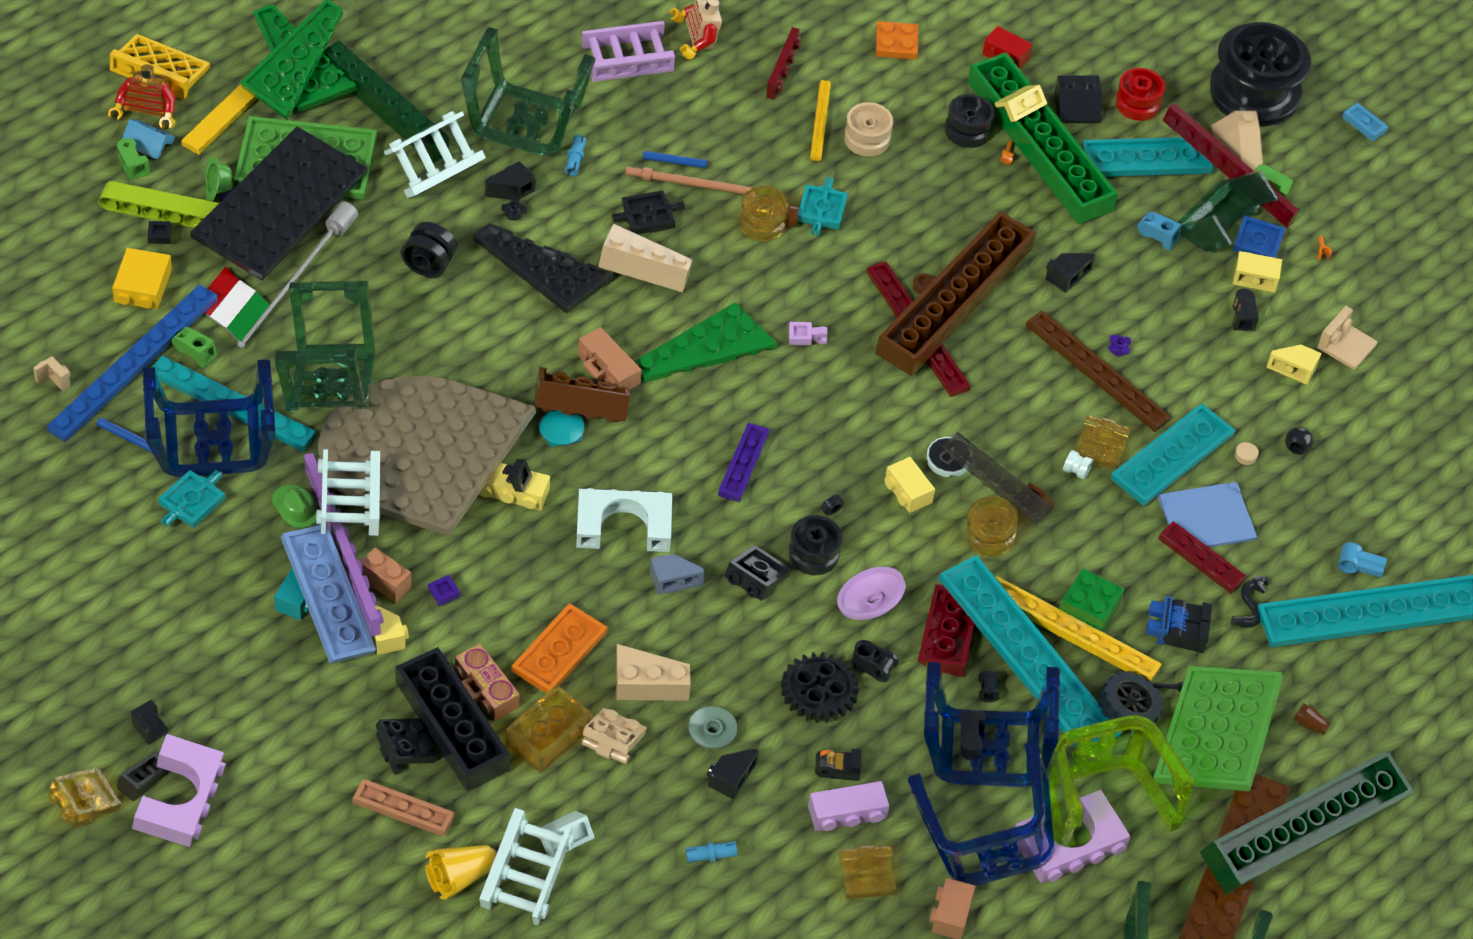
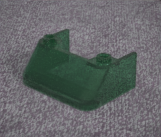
M1261 170L1221 181L1212 187L1177 221V223L1181 224L1180 235L1206 252H1216L1220 248L1232 244L1226 231L1240 217L1244 215L1248 217L1253 216L1258 212V207L1261 204L1276 201L1278 197Z

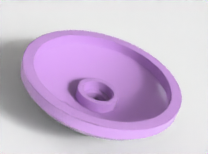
M874 567L864 570L853 576L843 585L837 597L838 607L844 616L854 620H870L880 617L893 609L902 598L905 591L904 578L899 571L891 567Z

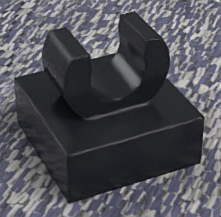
M517 459L514 466L506 465L502 471V474L508 475L506 482L512 484L515 492H524L532 477L525 459Z

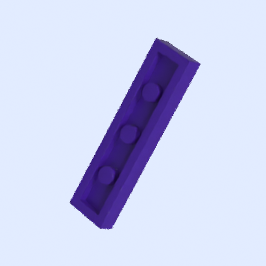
M752 423L747 424L719 488L718 496L740 503L769 436L770 429Z

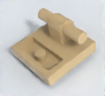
M603 708L585 726L582 734L585 736L582 745L595 750L596 754L609 760L612 758L627 764L630 755L627 753L644 737L647 727L634 719H627L619 715L614 710Z

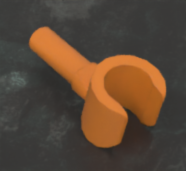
M1008 141L1000 159V162L1009 166L1015 157V154L1010 152L1013 145L1012 141Z
M1319 236L1320 247L1317 259L1320 260L1322 254H1325L1327 260H1329L1332 250L1330 247L1325 246L1323 236Z

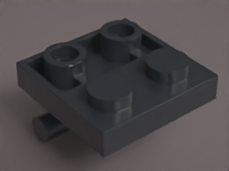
M420 718L380 719L375 725L378 730L375 735L380 744V752L385 762L389 763L394 775H398L403 771L400 764L434 763L438 758Z

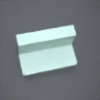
M573 811L540 827L563 835L566 826H572V833L575 836L572 849L595 838L587 815L578 811ZM541 839L546 854L555 857L559 844Z

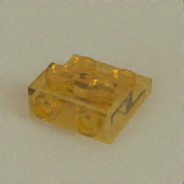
M99 767L55 777L49 790L50 801L59 805L62 820L69 822L72 828L93 823L97 815L117 811L121 806V802Z

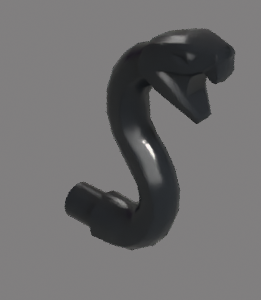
M1256 576L1243 584L1241 597L1252 611V615L1232 616V626L1250 628L1260 621L1258 603L1251 597L1250 591L1254 589L1264 594L1266 591L1263 585H1268V578Z

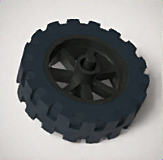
M1120 671L1116 675L1112 674L1098 694V698H1100L1098 705L1102 707L1101 712L1104 717L1107 716L1109 718L1108 721L1112 725H1117L1118 729L1122 731L1125 729L1128 730V733L1133 734L1135 732L1141 734L1145 730L1149 731L1155 725L1164 710L1162 706L1164 701L1159 696L1160 691L1153 687L1154 684L1150 680L1146 681L1144 676L1140 674L1137 676L1134 675V672L1129 671L1127 673Z

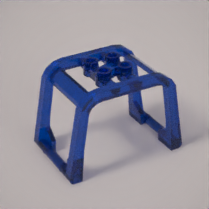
M257 360L256 379L253 393L250 396L239 399L178 403L168 400L159 382L155 367L142 369L146 442L164 473L176 477H183L189 470L198 476L211 475L215 470H218L221 474L245 473L261 469L266 465L276 433L270 360ZM263 396H264V410H261V439H260L259 417H258V405L262 403ZM154 400L165 416L166 449L161 438L159 419L154 417ZM247 410L250 459L231 461L233 453V443L230 440L232 424L228 419V412ZM219 412V420L216 424L217 430L209 431L208 423L205 421V413ZM195 414L196 421L193 424V431L197 437V442L194 445V449L198 457V464H179L176 415ZM209 444H218V451L222 457V462L208 463L207 457L210 454Z
M928 662L925 683L924 737L935 775L945 782L964 785L1028 787L1042 781L1059 741L1060 669L1058 667L1046 668L1036 707L1031 711L955 709L947 703L942 682L941 662ZM1049 707V716L1045 717V714ZM961 711L985 712V724L998 725V731L995 733L994 740H986V732L979 731V735L982 738V753L978 759L970 761L972 771L952 770L954 722L960 723ZM939 715L942 716L941 746L939 741ZM1045 717L1043 743L1039 753L1040 721ZM1008 725H1028L1026 773H1006L1010 762V755L1007 752L1010 744ZM985 755H994L996 772H982Z
M1033 741L1024 744L1031 777L1034 805L1033 818L1024 825L964 842L955 843L945 837L928 798L920 773L908 777V783L917 808L951 879L977 886L1038 869L1046 865L1052 858L1055 851L1050 782L1037 742ZM1033 835L1039 853L1022 859L1017 841ZM997 846H1001V847H1002V848H997V849H994V850H993V847H997ZM977 852L982 870L974 873H965L959 856ZM1006 861V864L998 866L999 863H1003Z

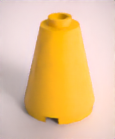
M489 845L429 851L426 854V858H429V864L425 865V871L431 888L434 892L439 891L442 894L440 896L441 899L451 898L490 872L497 855L496 851Z

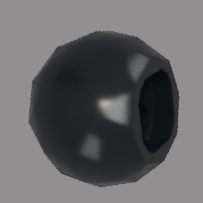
M1297 426L1290 429L1286 434L1285 445L1293 454H1305L1313 446V435L1305 427Z

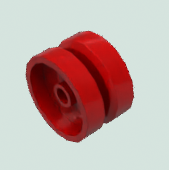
M1133 68L1123 73L1115 99L1118 111L1126 118L1135 121H1146L1157 116L1165 92L1164 80L1155 71L1147 68Z

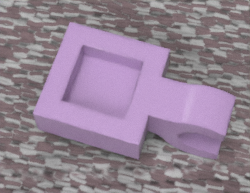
M812 322L789 323V345H811V340L818 344L827 343V327L815 328L812 327Z

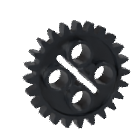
M812 652L811 658L803 654L802 661L795 658L793 665L788 664L787 671L783 672L781 680V696H785L784 703L790 704V711L798 710L797 717L805 714L806 721H809L811 717H815L816 723L819 722L820 718H823L825 723H828L829 717H832L835 721L838 720V714L845 717L847 710L852 711L853 704H856L859 693V680L855 679V671H849L850 664L842 666V658L834 661V654H831L829 658H825L824 652L821 653L820 657H816V654Z

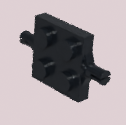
M663 190L622 197L621 204L624 212L612 214L611 217L613 223L626 221L631 231L635 234L675 228L673 212L685 210L684 201L670 203Z

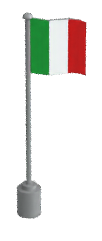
M341 202L326 220L329 232L271 305L254 289L236 278L225 266L207 288L217 295V301L204 314L225 328L238 341L237 345L239 348H245V343L331 235L342 236L358 217L356 208L348 202Z

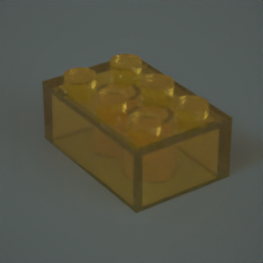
M556 684L506 728L505 745L541 774L584 736L582 734L585 726L592 720V712Z

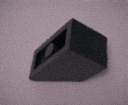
M1061 253L1056 259H1051L1047 264L1045 279L1067 293L1093 269L1096 255L1093 253Z
M754 748L722 755L718 762H713L708 769V787L735 799L757 765L759 750Z

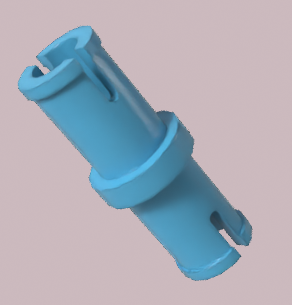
M579 134L573 137L571 149L567 152L568 161L564 171L568 174L569 169H571L569 176H576L578 174L580 162L584 159L583 151L587 139L584 136L581 142L582 135Z
M736 841L719 844L708 842V845L686 847L687 863L705 860L715 862V859L737 857Z

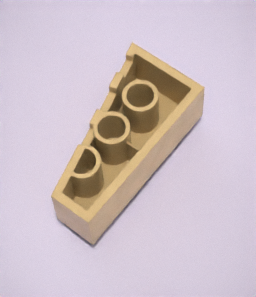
M613 224L603 245L598 267L683 292L688 280L692 259Z

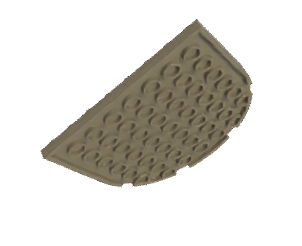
M408 376L387 379L356 392L344 400L330 414L319 437V459H323V449H328V461L365 463L366 460H370L371 451H380L379 513L450 536L536 414V408L532 405L441 377ZM327 471V478L365 479V477H370V474H365V472ZM336 488L343 496H365V494H369V491H365V489Z

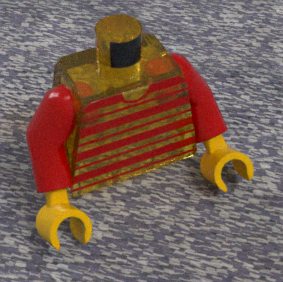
M145 64L141 66V72L136 71L132 77L127 78L119 87L114 101L116 105L109 110L108 115L111 117L113 111L117 110L119 112L117 120L121 119L123 116L121 108L124 106V110L163 117L159 122L160 127L165 128V122L168 120L170 123L169 129H172L175 126V120L172 118L175 110L176 97L170 86L166 84V78L162 75L154 74V67Z

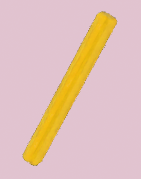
M821 80L819 84L810 159L817 162L822 158L831 87L829 80Z

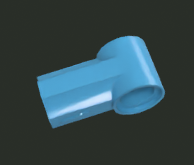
M1345 543L1341 549L1338 568L1345 573L1360 571L1381 578L1387 558L1364 552L1361 546L1356 543Z

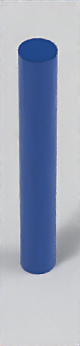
M649 151L643 152V159L699 168H706L707 160Z
M101 417L98 419L97 426L153 454L159 452L160 446Z

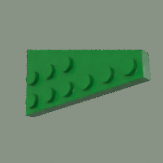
M324 0L240 82L241 87L288 120L344 14L343 9L331 0Z
M273 4L253 11L270 52L296 29L289 22L288 18ZM323 53L296 104V109L300 113L358 90V87Z
M734 302L634 362L641 369V380L646 383L669 377L674 372L683 370L685 373L692 371L694 367L703 366L705 368L736 360L737 356L745 354L752 356L758 354V351L769 349V351L776 350L777 343Z

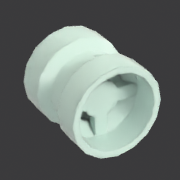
M1072 450L1065 461L1063 471L1076 473L1078 478L1084 480L1092 467L1093 459L1082 457L1078 452Z

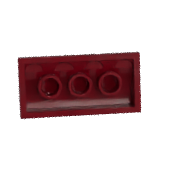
M935 584L918 663L939 672L965 677L977 626L944 585Z

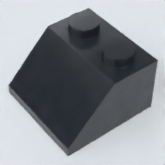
M1058 75L1054 96L1059 120L1062 123H1101V85L1099 75Z

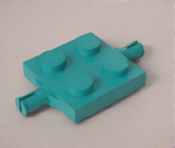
M829 177L825 178L824 186L806 184L797 221L812 224L811 234L813 236L815 231L816 236L820 235L821 227L837 230L840 228L848 193L833 189L834 179L832 177L830 181Z
M189 470L158 498V504L169 511L160 520L161 523L168 527L175 519H179L194 529L225 500V493L214 485L223 477L222 474L215 470L208 478H205Z

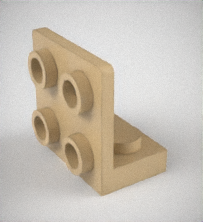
M1345 306L1322 332L1318 349L1355 370L1376 347L1378 342L1351 326L1353 320L1350 318L1353 310Z

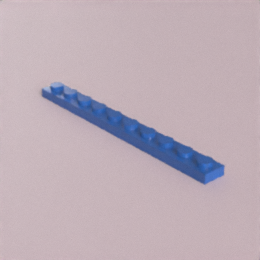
M199 284L47 425L48 432L63 442L71 438L172 343V338L184 327H190L217 301V295Z

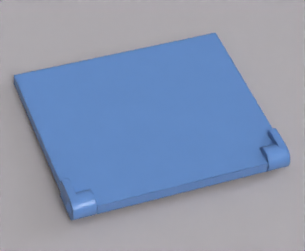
M1237 482L1158 494V501L1168 525L1172 521L1176 522L1208 547L1257 540L1256 532Z

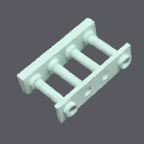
M451 111L443 115V121L404 141L397 139L389 144L390 148L384 151L385 155L393 152L396 153L410 181V187L403 190L407 198L425 191L486 158L482 150L474 153L470 149L456 122V119L464 116L463 111L457 114ZM447 124L463 153L461 155L463 159L458 162L452 158L438 130ZM431 133L445 161V169L441 171L435 168L420 139ZM412 142L428 172L426 174L428 178L424 180L417 177L403 150V147Z
M323 449V459H318V473H322V508L317 510L316 524H321V534H326V522L364 523L365 526H369V535L378 536L380 451H371L370 460H366L365 463L328 461V449ZM327 471L365 472V474H370V477H365V479L327 478ZM327 488L365 489V491H369V494H365V496L327 495ZM327 505L365 506V508H369V511H365V514L326 512Z
M515 808L479 898L481 907L491 910L493 903H498L499 901L532 912L533 924L538 926L540 919H545L548 913L549 904H547L566 851L571 850L573 847L575 836L572 833V826L567 825L563 835L528 824V821L525 819V812ZM526 833L559 844L555 857L519 846V843H517L519 835ZM515 856L551 867L546 880L510 869L508 864L511 857L515 858ZM510 879L541 889L538 902L535 903L501 892L502 889L499 887L502 880Z

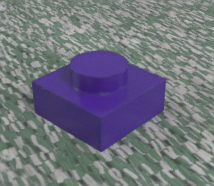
M449 575L428 584V590L438 606L460 598V591Z

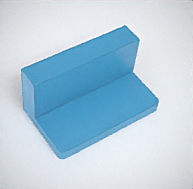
M129 119L123 138L133 139L136 142L137 151L154 159H159L164 145L173 144L175 136L140 120Z

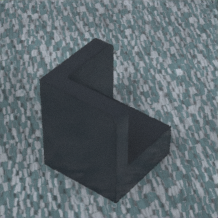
M152 699L131 711L132 725L148 745L169 733L167 726L158 717L157 705Z

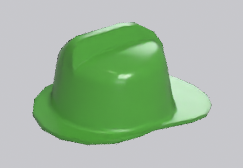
M211 157L208 160L205 170L207 201L213 202L216 194L228 193L234 184L232 170L228 165L219 163L216 157Z
M298 485L281 486L272 495V503L275 509L288 525L295 528H305L315 523L317 510L319 509L312 495L303 487Z

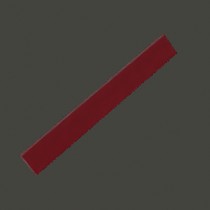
M887 261L867 267L866 273L895 316L898 317L913 302L912 298ZM942 344L926 362L950 397L970 391L971 385Z

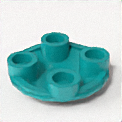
M552 410L541 418L539 431L551 447L569 445L582 440L584 422L580 415L576 413L574 415H566L561 411Z

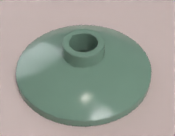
M715 706L704 707L696 711L690 718L689 733L698 745L708 749H720L729 745L736 737L737 722L733 715L723 708Z

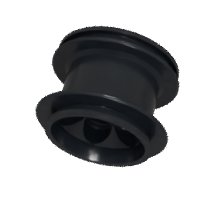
M1247 23L1229 30L1219 43L1218 58L1220 62L1214 67L1210 77V94L1214 104L1226 116L1235 111H1256L1259 127L1273 126L1286 121L1294 114L1302 100L1303 89L1301 82L1308 76L1311 69V56L1308 48L1291 31L1273 23Z

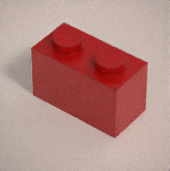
M997 26L984 40L982 54L992 58L1007 53L1017 67L1021 69L1030 59L1033 44Z

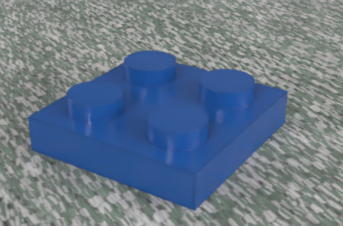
M1244 215L1232 251L1237 253L1242 251L1276 258L1285 228Z

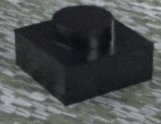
M149 221L148 244H170L171 221Z

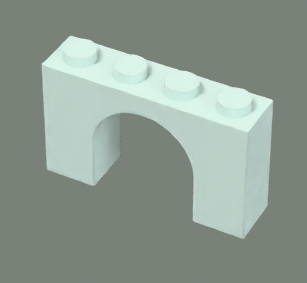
M592 488L579 489L576 548L600 549L601 525L603 521L612 514L628 512L641 518L646 525L647 551L670 552L672 493L641 492L637 490L618 491L615 489L596 490Z

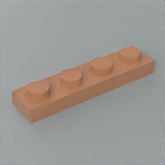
M366 779L362 780L353 796V804L445 837L454 819V812Z

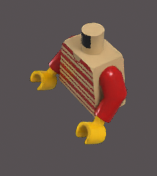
M697 0L694 4L684 7L683 11L677 8L670 10L669 13L674 16L671 20L676 23H682L685 16H687L686 23L693 46L690 47L687 44L681 46L680 52L683 53L682 56L686 59H693L697 50L700 52L703 49L714 48L722 24L718 10V0Z

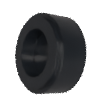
M833 495L824 501L821 505V510L826 516L833 515L843 507L844 501L840 495Z

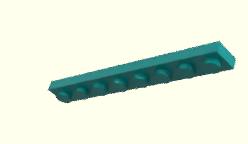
M161 356L149 370L150 377L302 452L306 450L316 437V431L167 357Z

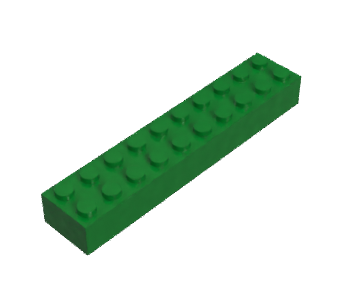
M1003 53L972 64L970 66L968 84L978 96L991 103L996 120L1076 223L1081 224L1114 211L1118 193L1047 104L1014 122L1010 121L1005 106H995V102L1025 86L1032 85L1009 55Z

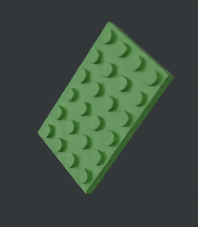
M249 116L235 172L234 185L237 186L298 126L368 168L367 174L345 196V198L364 200L377 140V130Z
M1189 666L1156 768L1155 782L1159 784L1250 791L1283 681L1282 672Z

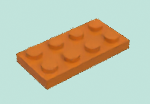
M569 603L511 666V672L550 696L604 637L608 627Z

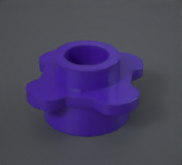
M1110 336L1111 345L1108 346V350L1113 355L1124 356L1130 353L1129 344H1131V339L1129 337Z

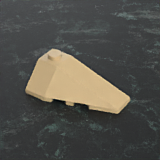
M1235 111L1211 125L1212 135L1253 171L1258 165L1263 164L1260 127L1256 111Z

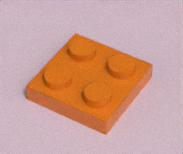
M877 21L876 57L917 60L918 24Z

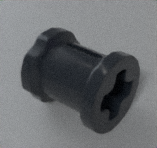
M994 671L980 673L978 676V680L981 683L979 699L983 702L998 701L999 674Z

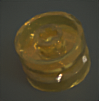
M757 186L748 190L744 194L741 203L740 227L743 233L757 241H771L783 235L787 227L789 201L786 195L779 189L771 186Z
M989 496L982 497L971 505L967 515L966 536L968 544L973 550L982 555L998 556L1012 549L1016 544L1018 532V513L1013 504L1002 497Z

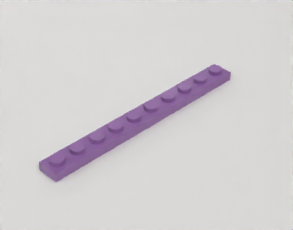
M313 453L304 455L305 472L321 509L322 473H318V461L316 462ZM327 488V495H334L333 493H329L328 490H330V488ZM327 505L326 512L341 513L340 509H335L336 505ZM326 522L371 636L381 634L380 624L384 623L382 612L380 609L376 610L375 608L377 606L375 595L373 592L369 593L370 585L367 576H362V564L360 559L355 558L356 550L354 543L348 541L349 532L347 526H342L341 523L343 522Z

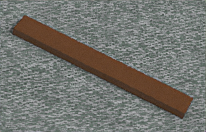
M1041 310L1027 321L1026 326L1153 432H1156L1170 421L1171 416L1044 311Z

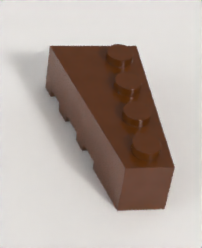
M539 366L535 387V407H539L540 410L547 412L558 410L566 415L582 414L590 419L601 417L606 418L610 422L625 421L630 400V389L602 381L596 385L589 378L581 376L572 379L567 376V373L557 371V374L547 373V368Z

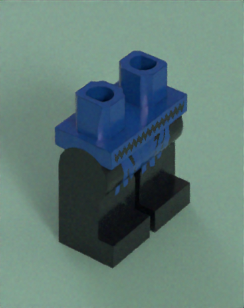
M1168 596L1165 597L1164 602L1151 600L1148 616L1158 617L1160 621L1149 619L1146 634L1158 637V644L1164 645L1166 643L1170 646L1204 653L1209 639L1213 604L1203 602L1202 606L1195 605L1179 599L1173 600V597Z

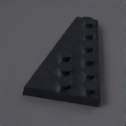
M490 223L474 234V241L566 314L610 282L614 277L613 272L608 270L606 272L600 271L593 264L588 263L585 265L576 261L573 256L545 245L543 247L533 244V240L528 238L523 240L514 236L513 232Z

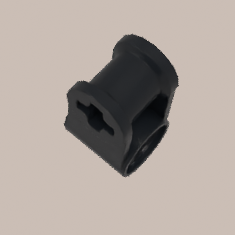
M860 640L855 644L851 664L857 670L872 676L877 681L887 682L890 678L891 670L899 664V659L894 653L868 640Z

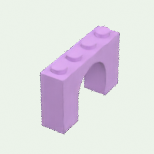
M167 734L161 747L156 767L181 774L190 779L196 787L197 795L191 801L181 805H170L142 796L134 816L132 829L190 847L193 839L198 840L203 825L199 824L200 819H206L210 808V804L207 803L208 798H214L218 787V783H214L216 777H222L226 765V763L222 762L224 752Z
M1101 790L1081 797L1078 802L1076 812L1091 835V840L1084 846L1070 848L1056 843L1049 836L1038 816L1015 824L1012 837L1041 884L1047 881L1054 882L1064 874L1069 872L1076 873L1088 864H1098L1106 857L1113 854L1119 855L1127 849L1130 835Z

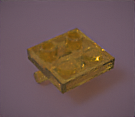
M1087 415L1075 451L1082 457L1093 459V463L1116 470L1121 461L1131 428L1116 424V421L1104 417L1100 419Z
M874 845L858 846V849L839 851L838 858L846 899L896 894L895 879L890 856H892V846L875 847Z

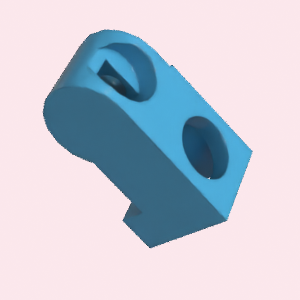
M1148 212L1137 225L1139 232L1143 236L1152 237L1162 242L1163 247L1169 251L1180 240L1181 224L1160 214Z

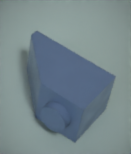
M674 554L661 555L651 559L650 574L658 595L703 585L704 570L702 567Z

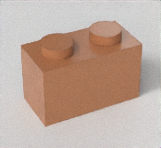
M374 548L361 560L362 576L366 575L369 585L394 603H397L412 589L411 572L377 548Z
M946 878L944 887H938L935 901H939L938 908L933 907L929 922L934 923L932 933L954 939L962 938L975 890L974 885Z

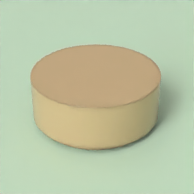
M1244 442L1237 446L1235 458L1243 465H1251L1256 462L1259 451L1255 445Z

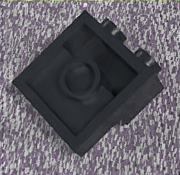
M753 545L729 562L724 577L727 578L731 585H737L744 589L749 597L763 601L774 593L779 583L790 576L792 569L756 545Z

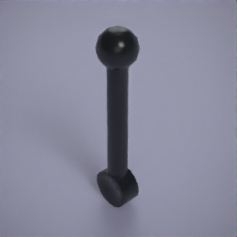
M1179 682L1178 684L1153 683V687L1177 689L1181 692L1184 682Z

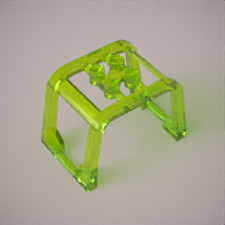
M1138 715L1125 716L1071 729L1062 733L1057 739L1054 749L1055 758L1043 790L1052 834L1056 843L1065 847L1075 848L1074 829L1081 826L1084 817V810L1073 779L1117 768H1126L1134 772L1155 804L1169 832L1180 828L1192 795L1195 780L1154 722ZM1132 729L1125 754L1113 756L1112 749L1117 743L1115 733ZM1099 737V741L1092 742V738ZM1148 738L1172 774L1173 789L1179 799L1176 810L1141 762ZM1076 742L1077 747L1071 751L1075 765L1069 766L1065 748ZM1090 757H1097V760L1091 761ZM1059 783H1061L1068 813L1065 826L1054 789Z

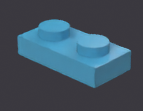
M1356 103L1343 113L1342 118L1371 141H1375L1388 130V126L1359 103Z

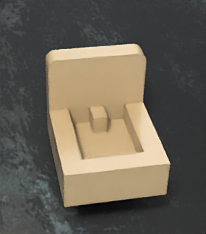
M53 356L45 361H41L33 368L35 381L38 384L50 378L62 391L70 388L69 377L71 375L65 365L61 366Z

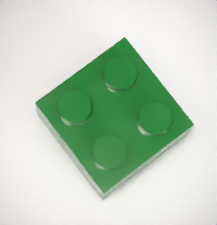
M1082 568L1062 599L1060 610L1103 632L1120 606L1124 588Z

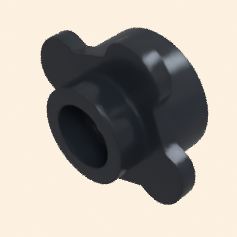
M512 199L509 203L501 205V210L505 212V216L509 220H519L527 212V208L520 204L519 199Z

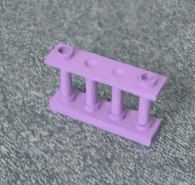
M664 21L582 31V49L591 48L595 60L591 61L590 76L592 82L674 71V52H664L661 39L664 38ZM652 40L656 53L644 54L640 41ZM632 43L635 56L624 57L620 44ZM611 45L615 58L603 60L600 47Z

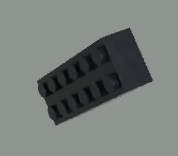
M439 647L395 666L396 684L418 718L421 719L422 724L466 791L510 771L509 752Z

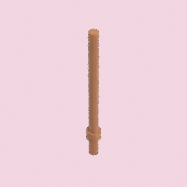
M627 166L625 175L641 177L642 180L646 181L653 179L753 196L754 187L653 171V168L647 167L640 169Z

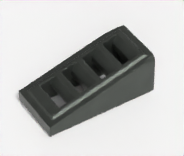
M153 752L119 775L117 789L130 800L135 801L166 775L169 770L156 767L158 755ZM150 764L154 765L158 770L156 771Z

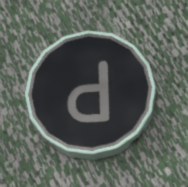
M943 437L936 439L930 444L926 459L928 460L929 468L936 474L943 477H950V475L958 477L966 473L971 466L972 452L969 446L962 440L954 437Z

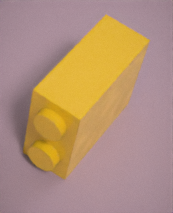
M127 248L112 287L114 302L158 310L172 271L171 255Z

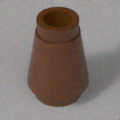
M1303 703L1293 718L1298 722V725L1322 735L1326 733L1331 725L1311 704L1308 706Z

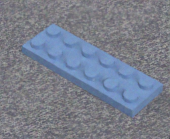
M327 524L326 534H321V525L283 533L281 536L282 543L329 663L334 664L374 654L376 647Z

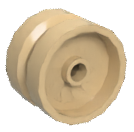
M869 102L852 107L847 114L844 142L847 147L855 154L867 157L877 156L885 152L890 145L893 128V117L890 111L882 105Z

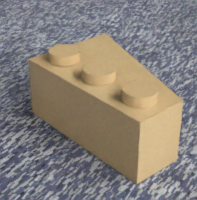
M617 644L616 700L689 701L691 685L690 664Z

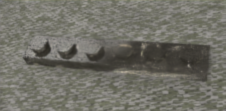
M959 432L942 446L943 452L1035 525L1053 510L1048 502Z

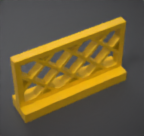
M136 34L119 51L114 49L110 53V71L127 78L133 77L134 80H138L147 86L165 83L170 86L175 97L182 100L188 96V89L210 69L209 62L139 34ZM137 43L146 45L142 47H135ZM161 51L163 54H154L153 52ZM149 52L150 55L139 56L138 53ZM177 58H178V59H181V60H183V61L172 62L171 59H177ZM159 60H167L168 63H159V64H158L157 61H159ZM190 66H198L201 68L191 69ZM186 67V70L176 71L175 69ZM142 70L150 71V78H143Z

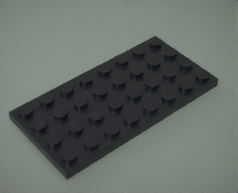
M297 126L190 232V237L263 281L367 174L368 168Z

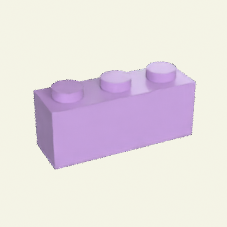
M882 781L810 793L808 808L815 831H831L837 827H854L860 823H877L887 819L889 803Z

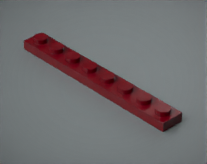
M1173 103L1169 106L1162 120L1286 228L1293 223L1300 211L1177 104Z

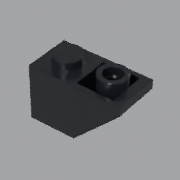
M520 161L509 165L504 170L491 175L485 180V195L490 198L520 200L535 191V176Z

